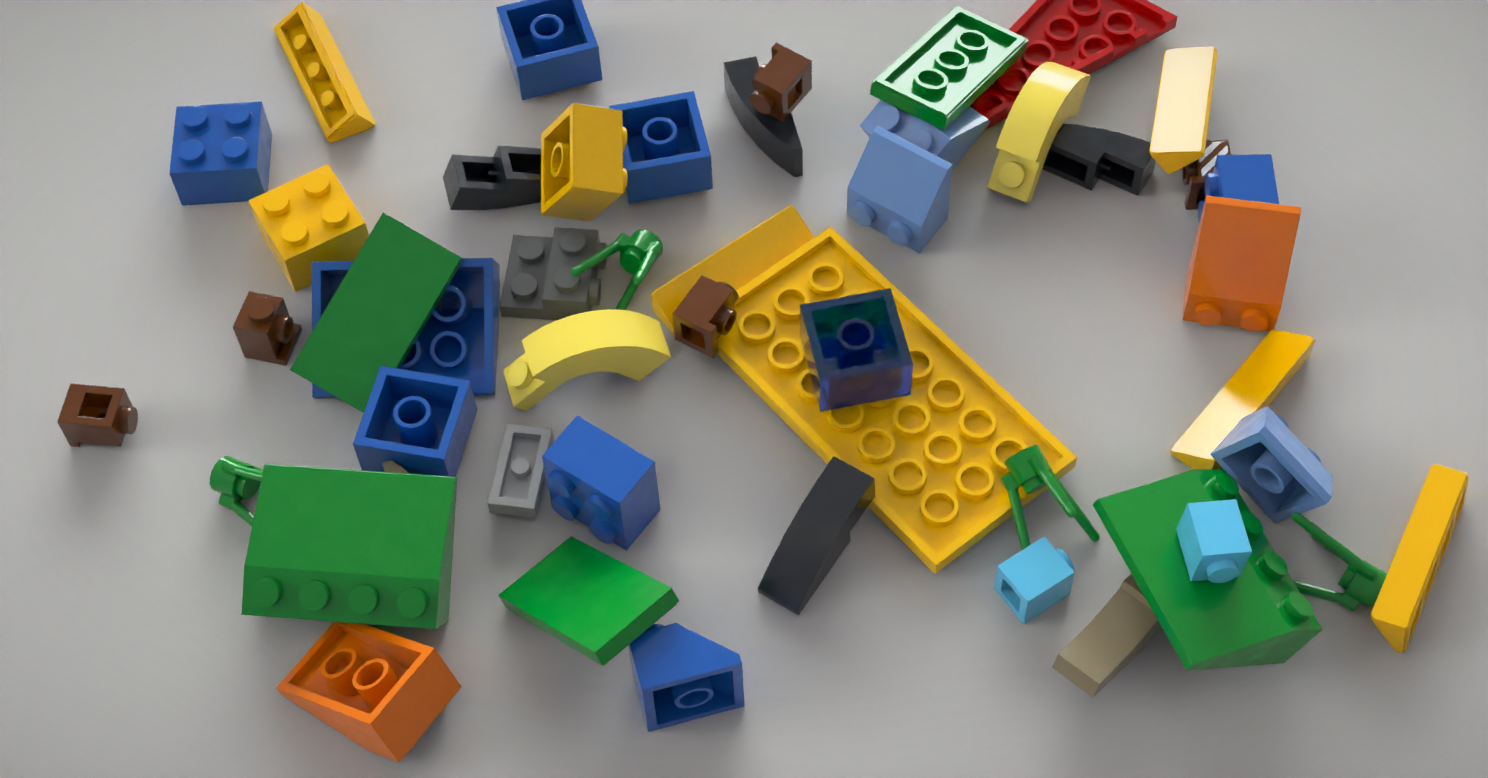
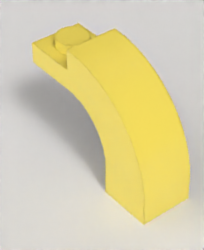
M1054 62L1043 63L1032 73L1017 96L999 136L996 148L1000 150L987 188L1024 202L1032 200L1051 144L1062 124L1068 118L1078 115L1091 75Z
M596 310L559 319L534 331L522 340L525 353L507 366L503 372L513 407L527 411L561 384L577 376L593 372H614L640 381L671 358V354L658 320L627 310Z

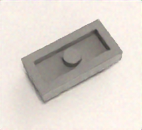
M506 423L487 503L490 513L536 518L546 476L542 455L553 444L552 428Z

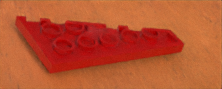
M1036 0L1008 29L1028 39L1026 52L986 89L970 107L990 121V124L986 127L988 129L1007 119L1023 86L1032 73L1043 63L1054 62L1090 74L1174 29L1178 16L1148 0Z

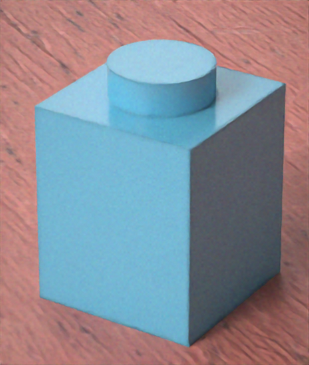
M1237 500L1187 503L1176 531L1190 581L1209 580L1213 583H1224L1235 577H1240L1252 553V549Z
M1044 536L997 566L994 589L1020 621L1025 624L1070 595L1075 574L1074 566L1068 555L1060 548L1055 549Z

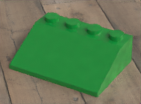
M264 464L244 564L241 615L438 629L449 622L457 477Z
M1193 469L1099 498L1092 504L1186 671L1285 663L1323 630L1313 614L1311 603L1298 590L1288 573L1285 561L1274 551L1263 533V526L1260 520L1251 513L1239 493L1236 481L1225 470ZM1236 499L1252 549V553L1240 577H1235L1224 583H1213L1209 580L1190 581L1176 531L1187 503Z

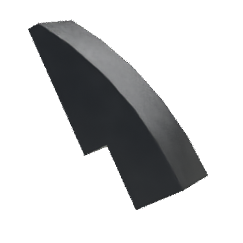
M757 57L723 62L725 92L732 110L743 129L758 148L775 164L793 177L803 176V149L792 113L784 121H781L769 114L760 113L750 103L749 97L754 92L752 80L755 72L760 67Z
M1062 124L1051 144L1042 169L1091 191L1100 179L1139 196L1153 174L1156 161L1150 155L1151 142L1104 128Z
M498 146L493 157L452 154L443 175L450 210L500 209L541 202V148Z
M833 456L784 534L758 586V592L799 615L851 541V530L874 499V478Z

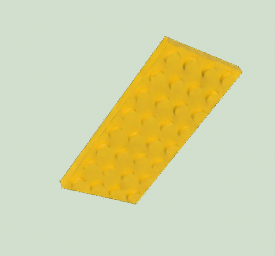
M831 226L737 290L739 299L734 304V310L737 312L736 321L727 335L721 334L717 339L718 355L827 465L832 457L835 456L874 478L875 497L868 507L934 574L938 573L1013 515L1008 492L1001 481V477L1010 473L1004 463L1009 457L1025 448L1038 445L1058 479L1075 467L1077 457ZM1045 486L1028 495L1023 488H1019L1022 507L1041 494L1047 487Z

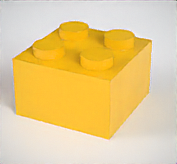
M572 103L541 133V215L590 222L624 193L628 180L627 170L623 168V151L627 143V130L623 127L622 110Z
M328 164L248 200L261 236L295 292L312 284V262L354 261L369 237L365 221Z

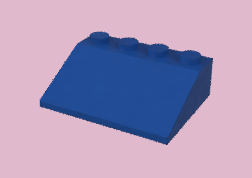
M463 258V262L399 369L470 380L474 395L495 394L500 321V265L493 258ZM354 261L312 262V331ZM312 383L313 398H337Z

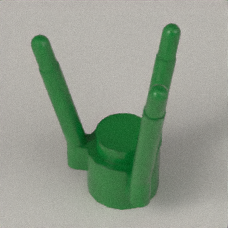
M646 229L636 230L631 237L621 233L613 243L571 270V274L578 276L619 251L621 266L625 271L633 274L629 285L615 310H626L644 277L663 253L662 241L656 234Z
M1038 445L1025 448L1004 462L1010 473L1001 477V481L1009 495L1022 550L1030 546V538L1019 495V488H1023L1028 495L1046 486L1067 516L1075 518L1092 541L1097 542L1100 539L1098 532L1092 526L1089 519L1053 473Z
M224 456L217 461L211 471L210 487L214 491L221 493L219 498L220 505L233 510L252 526L254 514L242 505L240 500L243 498L250 499L256 494L262 479L263 469L230 456Z
M1293 513V521L1304 528L1326 549L1348 564L1347 569L1337 584L1346 589L1344 593L1293 580L1300 593L1339 603L1353 612L1359 602L1371 608L1379 595L1387 573L1360 559L1300 513Z

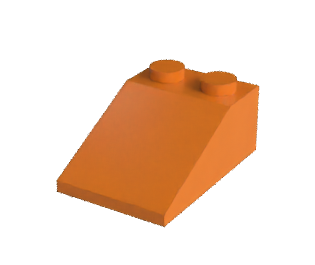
M1206 195L1186 275L1182 320L1198 322L1207 326L1239 327L1248 331H1271V329H1274L1282 306L1301 215V207Z
M333 622L276 689L281 695L361 747L399 763L408 751L414 747L417 740L436 717L446 708L447 704L462 686L433 647L366 624Z

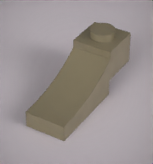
M1132 574L1122 582L1118 591L1094 619L1058 654L1052 668L1092 698L1144 650L1150 636L1161 627Z

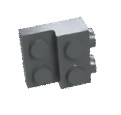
M555 227L553 237L513 235L499 306L501 316L559 320L571 315L589 312L592 310V305H599L601 299V279H597L598 269L606 268L607 258L578 276L571 274V270L607 247V243H600L599 231Z

